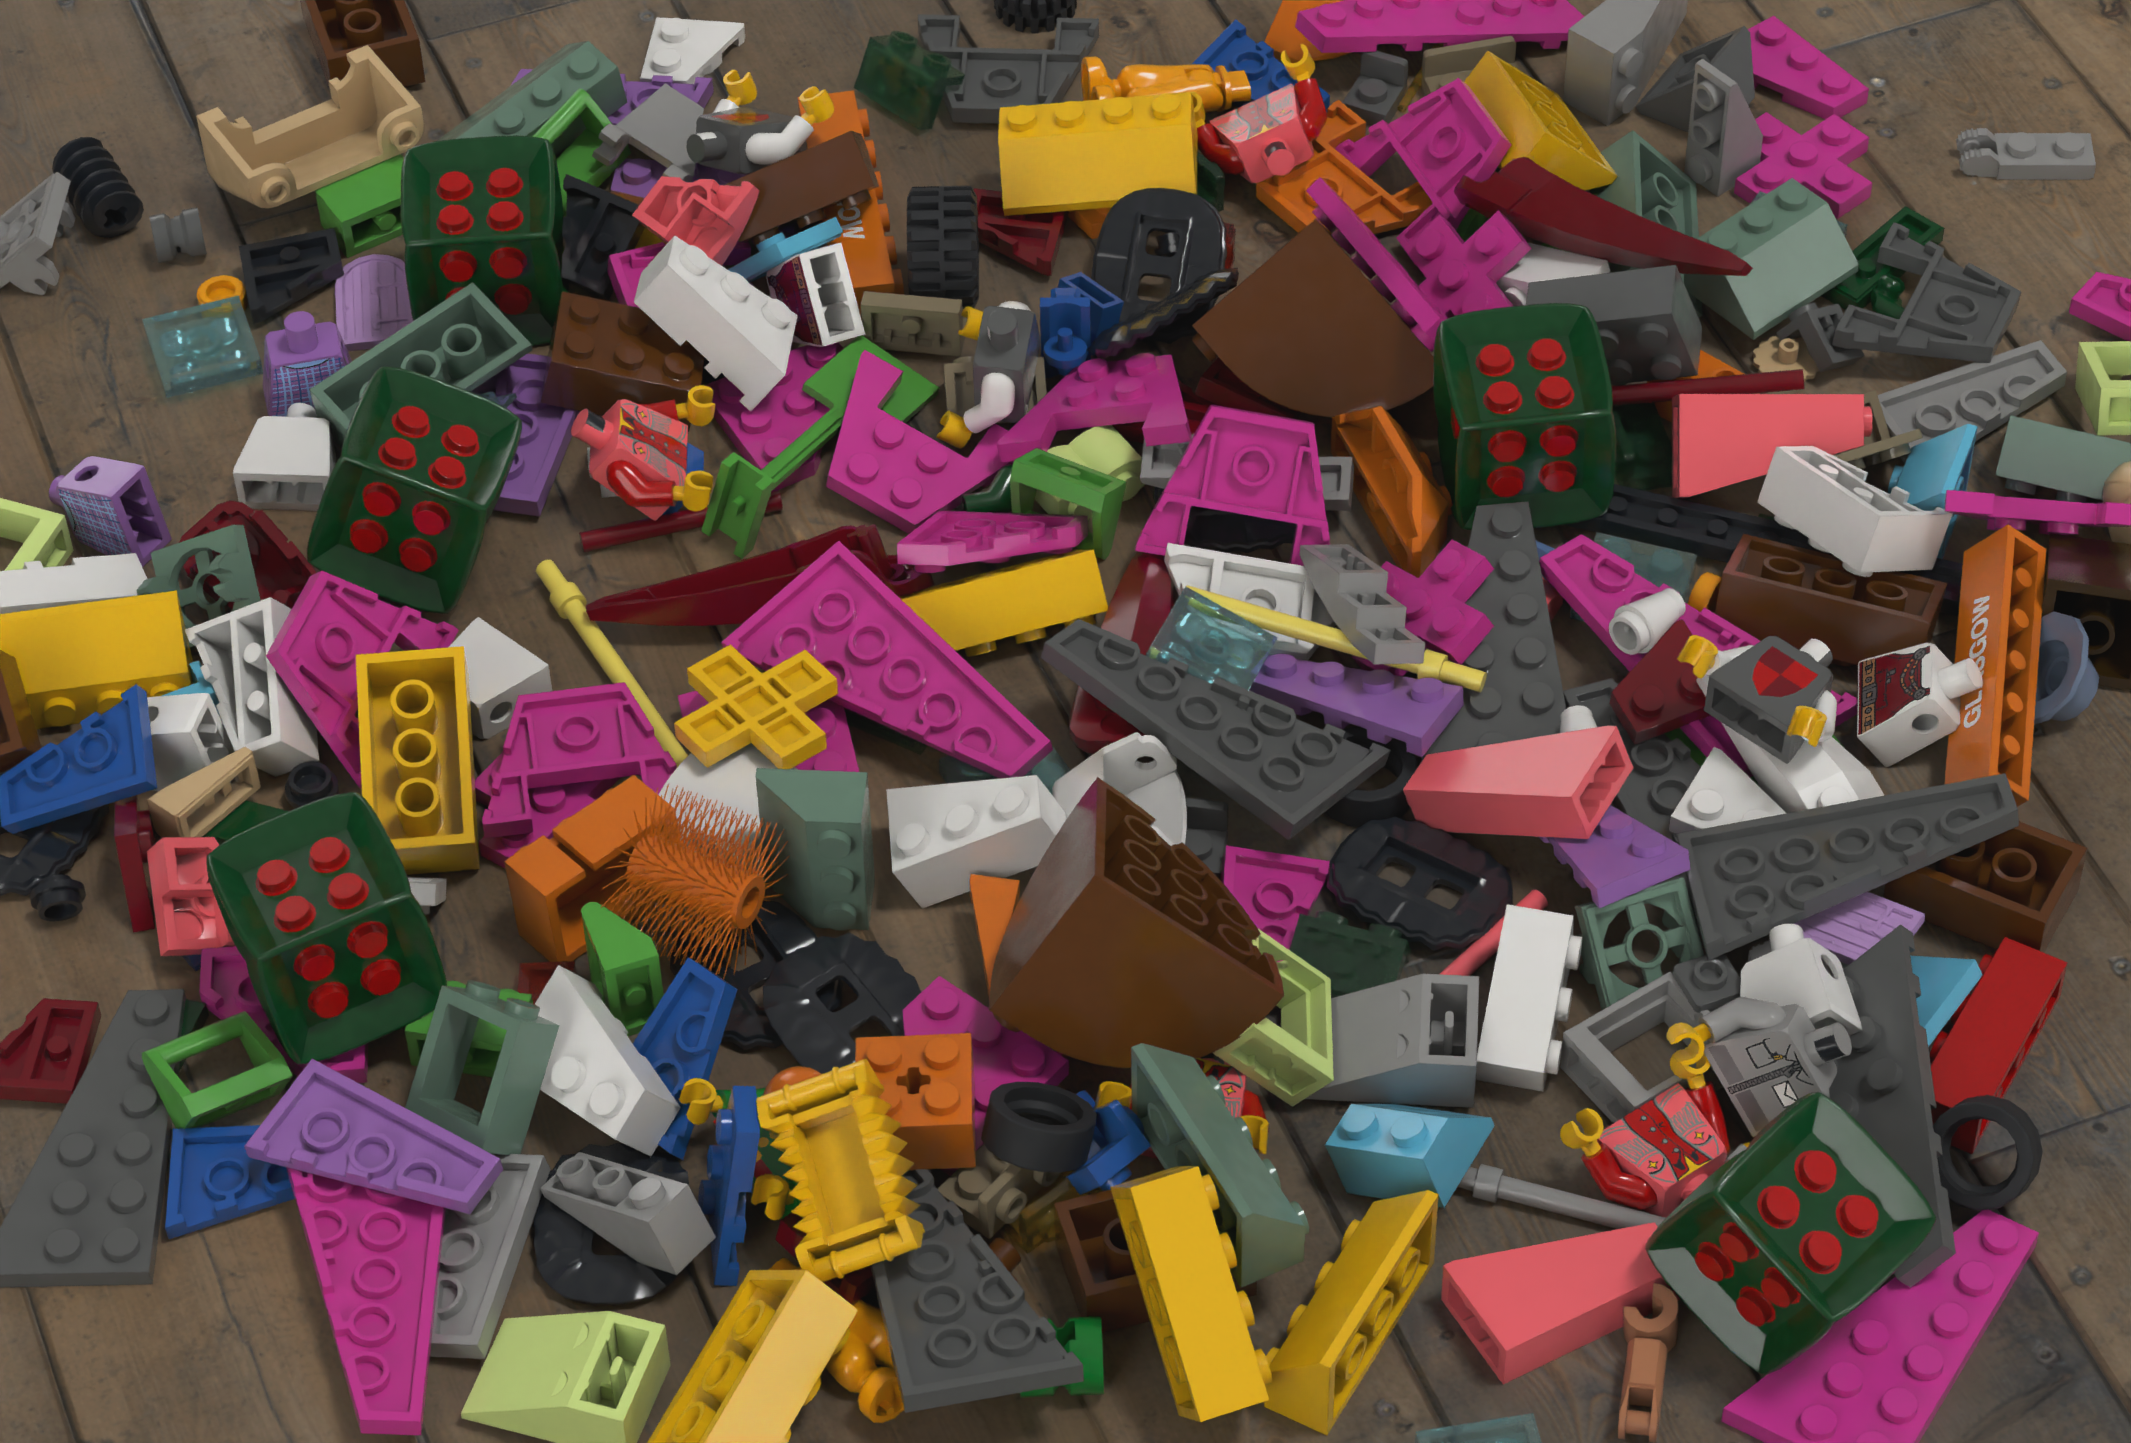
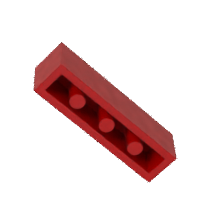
M2004 937L1994 956L1989 954L1983 956L1978 965L1983 975L1976 983V988L1972 995H1967L1952 1015L1951 1023L1954 1026L1950 1033L1940 1031L1930 1051L1929 1056L1930 1063H1932L1931 1071L1936 1108L1931 1110L1933 1125L1941 1114L1966 1098L1983 1095L1999 1098L2005 1097L2060 998L2068 962L2007 937ZM1977 1119L1966 1122L1953 1135L1951 1146L1973 1154L1991 1121Z

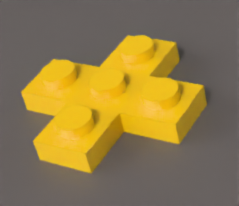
M730 644L687 668L688 683L709 703L674 722L675 736L707 768L750 743L778 769H792L827 749L826 733L805 712L838 694L837 678L807 650H803L766 672L761 673Z

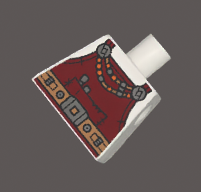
M841 242L797 254L767 272L766 279L770 290L769 297L782 301L792 312L797 314L792 342L823 347L865 334Z
M1923 643L1859 661L1857 738L1885 767H1889L1956 731L1960 725V696L1977 690L1983 685L1982 675L1977 664L1971 658L1952 664L1938 647L1931 643Z

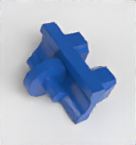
M1078 288L1051 289V298H1040L1041 357H1044L1045 378H1051L1058 374L1066 376L1073 368L1078 367L1085 361L1091 360V354L1087 351V348L1091 346L1090 297H1081V290Z

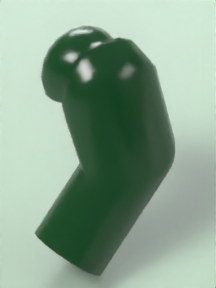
M1885 274L1880 277L1877 288L1872 287L1870 296L1873 312L1900 319L1905 310L1902 307V300L1900 298V295L1905 290V285L1900 278L1891 274Z
M1013 464L1005 465L998 470L987 491L964 494L962 496L964 512L1006 513L1012 511L1010 476Z

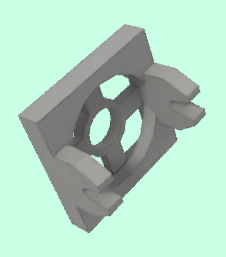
M56 172L50 175L0 216V289L10 281L24 292L44 295L48 284L57 285L60 275L54 263L43 256V254L52 248L55 237L59 238L62 236L63 225L72 228L76 219L70 205L65 202L71 181L60 173Z

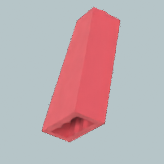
M1678 394L1672 397V497L1685 499L1767 475L1776 447L1814 446L1831 455L1864 446V437H1870L1872 433L1871 407L1864 406V394Z
M1602 726L1428 754L1424 757L1403 791L1416 821H1421L1432 829H1441L1445 832L1589 839L1633 770V765L1617 726Z
M1655 1222L1453 1260L1443 1265L1441 1300L1504 1385L1622 1328L1623 1306L1636 1307L1643 1317L1651 1314L1654 1283L1664 1285L1670 1290L1672 1289L1657 1271L1645 1249L1647 1240L1658 1228ZM1673 1291V1293H1674V1295L1676 1296L1677 1300H1680V1298H1679V1297L1676 1295V1293Z

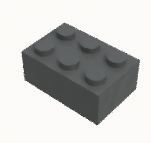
M1676 265L1528 283L1526 305L1570 303L1589 308L1599 329L1611 385H1625L1627 383L1652 380H1673L1679 377L1698 375L1702 325Z

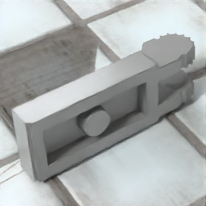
M1971 128V130L1961 131V134L1956 139L1957 150L1960 151V154H1963L1959 159L1960 171H1963V174H1967V176L1997 177V179L2091 180V178H2094L2096 162L2090 133L2018 132L1993 134L1987 128H1977L1976 130Z

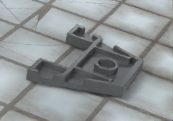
M918 14V34L952 122L975 124L999 123V110L1001 107L1061 102L1081 68L1082 59L1089 55L1099 38V19L1057 18L1055 48L1053 50L959 47L960 15Z
M1893 222L1880 246L1877 262L1915 273L1922 277L1900 319L1849 304L1835 330L1832 345L1842 348L1990 363L2018 307L2021 291L1971 263L1965 265V269L1943 257L1944 248L1931 241L1927 242L1925 246L1908 237L1910 229Z

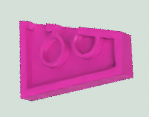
M1775 16L1748 29L1751 37L1754 89L1761 84L1780 92L1783 102L1823 119H1827L1833 114L1841 118L1867 103L1869 88Z
M1226 845L1222 858L1221 882L1244 908L1258 929L1291 951L1327 881L1330 861Z

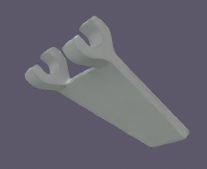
M665 83L618 124L613 125L610 123L601 130L598 138L603 143L594 150L592 157L608 167L616 161L627 144H631L667 168L662 176L680 177L685 182H692L696 163L690 159L686 145L689 136L696 134V121L700 115H703L704 108Z

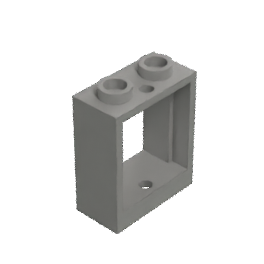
M1668 972L1563 1032L1560 1067L1596 1106L1615 1123L1677 1083L1684 1089L1688 1088L1689 1084L1687 1079L1673 1075L1647 1091L1611 1052L1662 1022H1665L1669 1027L1682 1022L1694 1028L1699 1025V1018L1710 1013V1011L1707 1009L1700 1013L1695 1012L1673 977V974ZM1685 1038L1682 1041L1688 1046L1691 1038ZM1696 1063L1692 1064L1690 1067L1695 1068ZM1710 1066L1703 1074L1705 1080L1712 1081L1715 1091L1723 1088V1085L1712 1066Z

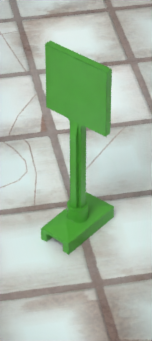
M858 336L803 384L802 390L830 409L824 416L762 470L735 452L731 453L721 462L701 531L711 536L719 529L737 541L734 554L741 559L754 549L771 491L840 432L859 359L864 350L903 371L901 383L881 408V410L900 421L908 422L938 395L940 388L864 336Z

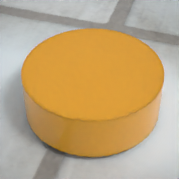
M220 275L212 277L203 282L197 290L199 310L209 320L228 321L235 319L248 306L245 285L241 280L233 276Z
M1710 572L1702 574L1695 583L1687 604L1700 612L1705 607L1715 613L1722 577Z

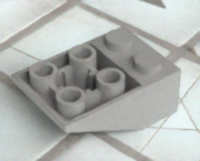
M1419 974L1331 998L1334 1081L1305 1099L1473 1108L1477 1067L1479 976Z

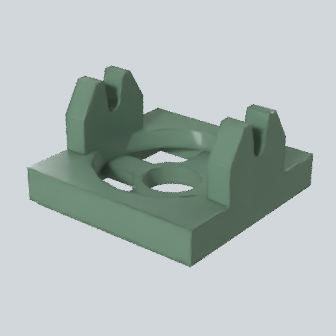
M230 525L150 552L156 577L144 580L136 590L137 595L177 590L186 629L196 626L187 618L184 608L186 606L197 603L201 608L207 610L209 620L226 614L224 606L228 602H234L233 610L231 611L233 612L261 601L244 525ZM212 550L220 553L221 555L216 556L214 559ZM195 555L198 574L194 578L192 587L180 590L178 578L181 568L189 557ZM211 574L215 575L220 581V584L213 586L214 592L220 596L214 604L209 603L203 594L204 581ZM189 642L190 651L197 649L195 645Z
M1674 877L1600 909L1593 901L1575 906L1582 934L1576 936L1583 937L1580 954L1583 964L1579 966V971L1588 984H1595L1602 1010L1640 989L1623 983L1611 972L1608 966L1628 960L1632 965L1641 968L1645 985L1663 976L1660 964L1666 958L1669 948L1672 949L1677 957H1680L1678 964L1704 956L1684 877ZM1644 904H1651L1664 909L1662 922L1664 926L1670 929L1662 931L1658 926L1649 924ZM1626 909L1631 928L1625 934L1623 943L1604 948L1603 943L1608 925L1620 911ZM1642 930L1652 931L1659 940L1660 948L1658 954L1648 962L1639 961L1632 952L1633 938Z

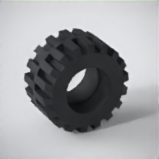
M924 186L911 188L907 197L909 295L962 300V309L967 306L975 308L979 299V243L977 196L972 186Z

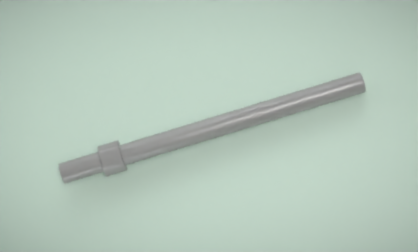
M1481 1164L1479 1169L1469 1167L1458 1185L1459 1188L1473 1191L1474 1198L1496 1203L1497 1198L1615 1229L1653 1222L1659 1227L1666 1219L1654 1214L1504 1176V1169Z

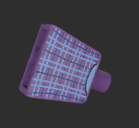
M297 311L285 318V329L269 332L265 336L263 391L268 416L286 417L288 408L295 403H305L314 408L309 389L352 362L335 323L329 321L315 324L314 317L310 313Z
M90 456L83 459L66 476L60 475L56 477L50 485V501L55 505L63 507L74 536L79 542L105 555L136 553L143 567L152 559L150 552L162 549L172 540L147 472L142 465Z

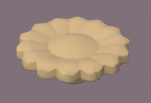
M1771 336L1768 341L1759 342L1758 348L1753 350V366L1759 369V373L1803 369L1805 382L1808 379H1814L1816 372L1819 371L1815 361L1808 353L1804 339L1800 337L1795 339L1786 338L1780 341L1779 337Z

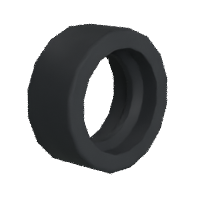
M1356 726L1342 729L1346 731L1343 738L1367 749H1370L1372 743L1390 749L1391 751L1384 768L1389 769L1397 779L1383 789L1372 791L1353 790L1325 812L1332 819L1351 827H1360L1369 820H1382L1392 817L1400 818L1404 816L1410 806L1406 801L1403 789L1417 769L1415 755L1407 752L1406 742L1392 738L1387 744L1368 739L1367 729Z
M1020 1081L1002 1084L990 1094L981 1140L991 1153L1001 1160L1020 1168L1038 1172L1061 1173L1078 1169L1088 1160L1097 1114L1087 1101L1075 1093L1057 1086L1039 1082Z
M1990 1095L1966 1098L1941 1114L1933 1125L1934 1132L1940 1135L1943 1153L1942 1156L1937 1158L1941 1186L1947 1189L1948 1198L1958 1206L1978 1211L2001 1208L2025 1192L2039 1173L2043 1153L2039 1131L2028 1114L2007 1099ZM1986 1119L1997 1122L2007 1129L2015 1141L2017 1150L2015 1168L2010 1176L1998 1185L1984 1187L1972 1184L1960 1176L1952 1164L1950 1155L1952 1137L1960 1126L1970 1120Z

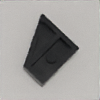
M566 174L563 180V189L567 193V208L562 226V236L565 239L566 247L562 253V277L572 285L609 300L614 291L607 272L609 255L635 249L645 229L632 216L639 205Z
M335 228L239 246L253 324L264 321L344 275Z

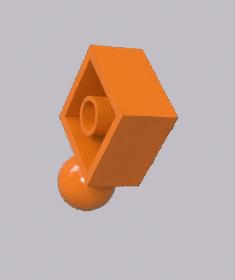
M971 1033L856 1038L855 1062L863 1059L868 1060L885 1090L879 1098L892 1105L886 1115L901 1123V1126L893 1135L908 1143L898 1155L914 1162V1165L909 1170L976 1167L975 1073ZM804 1066L784 1069L769 1081L763 1095L780 1090L785 1084L791 1086L821 1075V1073Z

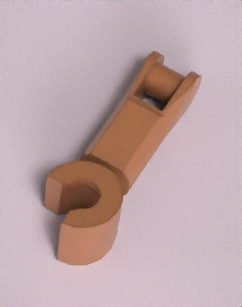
M1653 1284L1652 1319L1644 1318L1636 1307L1623 1306L1624 1339L1628 1345L1618 1416V1439H1625L1626 1434L1649 1436V1442L1656 1443L1667 1354L1676 1345L1678 1340L1679 1312L1678 1300L1673 1291L1661 1284ZM1630 1405L1652 1407L1651 1412L1629 1410Z

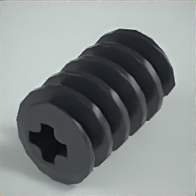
M80 137L69 141L59 149L54 157L52 171L54 174L56 172L60 173L71 181L67 197L70 204L75 208L77 215L82 219L84 226L94 235L111 238L123 235L133 229L141 220L144 211L143 203L136 195L133 187L128 183V179L121 172V168L114 161L113 156L107 149L103 148L101 140L93 137Z

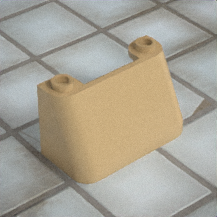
M366 45L346 53L350 68L341 81L337 77L329 80L332 99L254 132L252 131V126L243 116L235 119V123L228 121L227 117L218 107L199 114L196 118L207 171L218 187L260 208L269 209L367 169L414 147L420 141L424 132L421 106L373 50Z

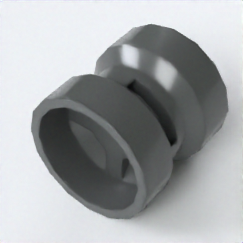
M197 207L184 209L180 215L174 216L172 219L164 213L149 216L159 263L173 261L179 252H182V254L187 253L192 257L207 254Z

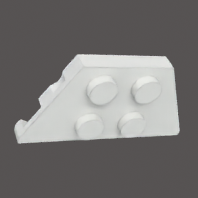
M1167 543L1164 562L1180 600L1184 588L1189 585L1333 628L1337 625L1316 592L1305 566ZM1183 606L1200 648L1263 659L1268 654H1289L1296 659L1308 661L1319 647L1316 644Z

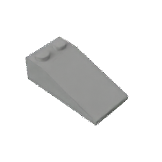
M1605 0L1569 28L1563 101L1606 126L1610 125L1623 113H1629L1636 106L1686 16L1688 0Z

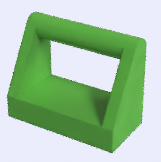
M581 88L533 135V137L549 140L550 144H552L579 116H581L586 127L575 141L556 159L564 216H566L567 193L563 189V180L566 174L599 187L631 154L627 144L616 161L608 167L592 157L594 150L603 143L598 138L601 130L610 124L611 121L591 96Z
M1036 448L1015 459L1013 462L1010 476L1012 513L1040 514L1032 511L1037 489L1091 509L1093 533L1088 532V536L1073 548L1077 550H1094L1096 557L1105 560L1112 549L1127 482Z
M588 902L582 907L581 915L591 982L597 986L603 995L601 999L614 1018L620 1020L629 1032L627 1036L638 1034L664 995L659 954L651 937L604 906L601 908V904Z
M245 1011L142 1052L144 1066L176 1129L200 1128L279 1095L293 1077L283 1055ZM239 1037L254 1068L191 1093L169 1065Z

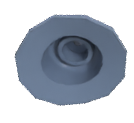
M2054 611L2041 619L2034 725L2050 719L2066 721L2077 717L2090 705L2098 689L2099 675L2088 658L2089 638L2080 619Z

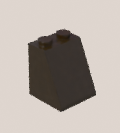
M2050 533L2045 562L2042 617L2054 611L2080 619L2089 638L2088 658L2099 675L2098 685L2131 690V544Z

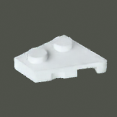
M656 17L640 82H652L653 75L673 76V83L694 84L696 77H703L706 74L712 73L722 63V53L731 44L740 46L744 43V23Z
M1713 747L1671 815L1669 831L1677 834L1786 814V812L1721 749Z

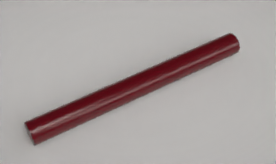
M1803 369L1616 385L1612 386L1613 406L1672 401V397L1678 394H1757L1805 389Z
M779 490L771 491L765 513L783 510ZM709 505L701 511L695 512L687 509L664 514L656 521L651 518H645L580 532L579 537L583 552H589L703 527Z

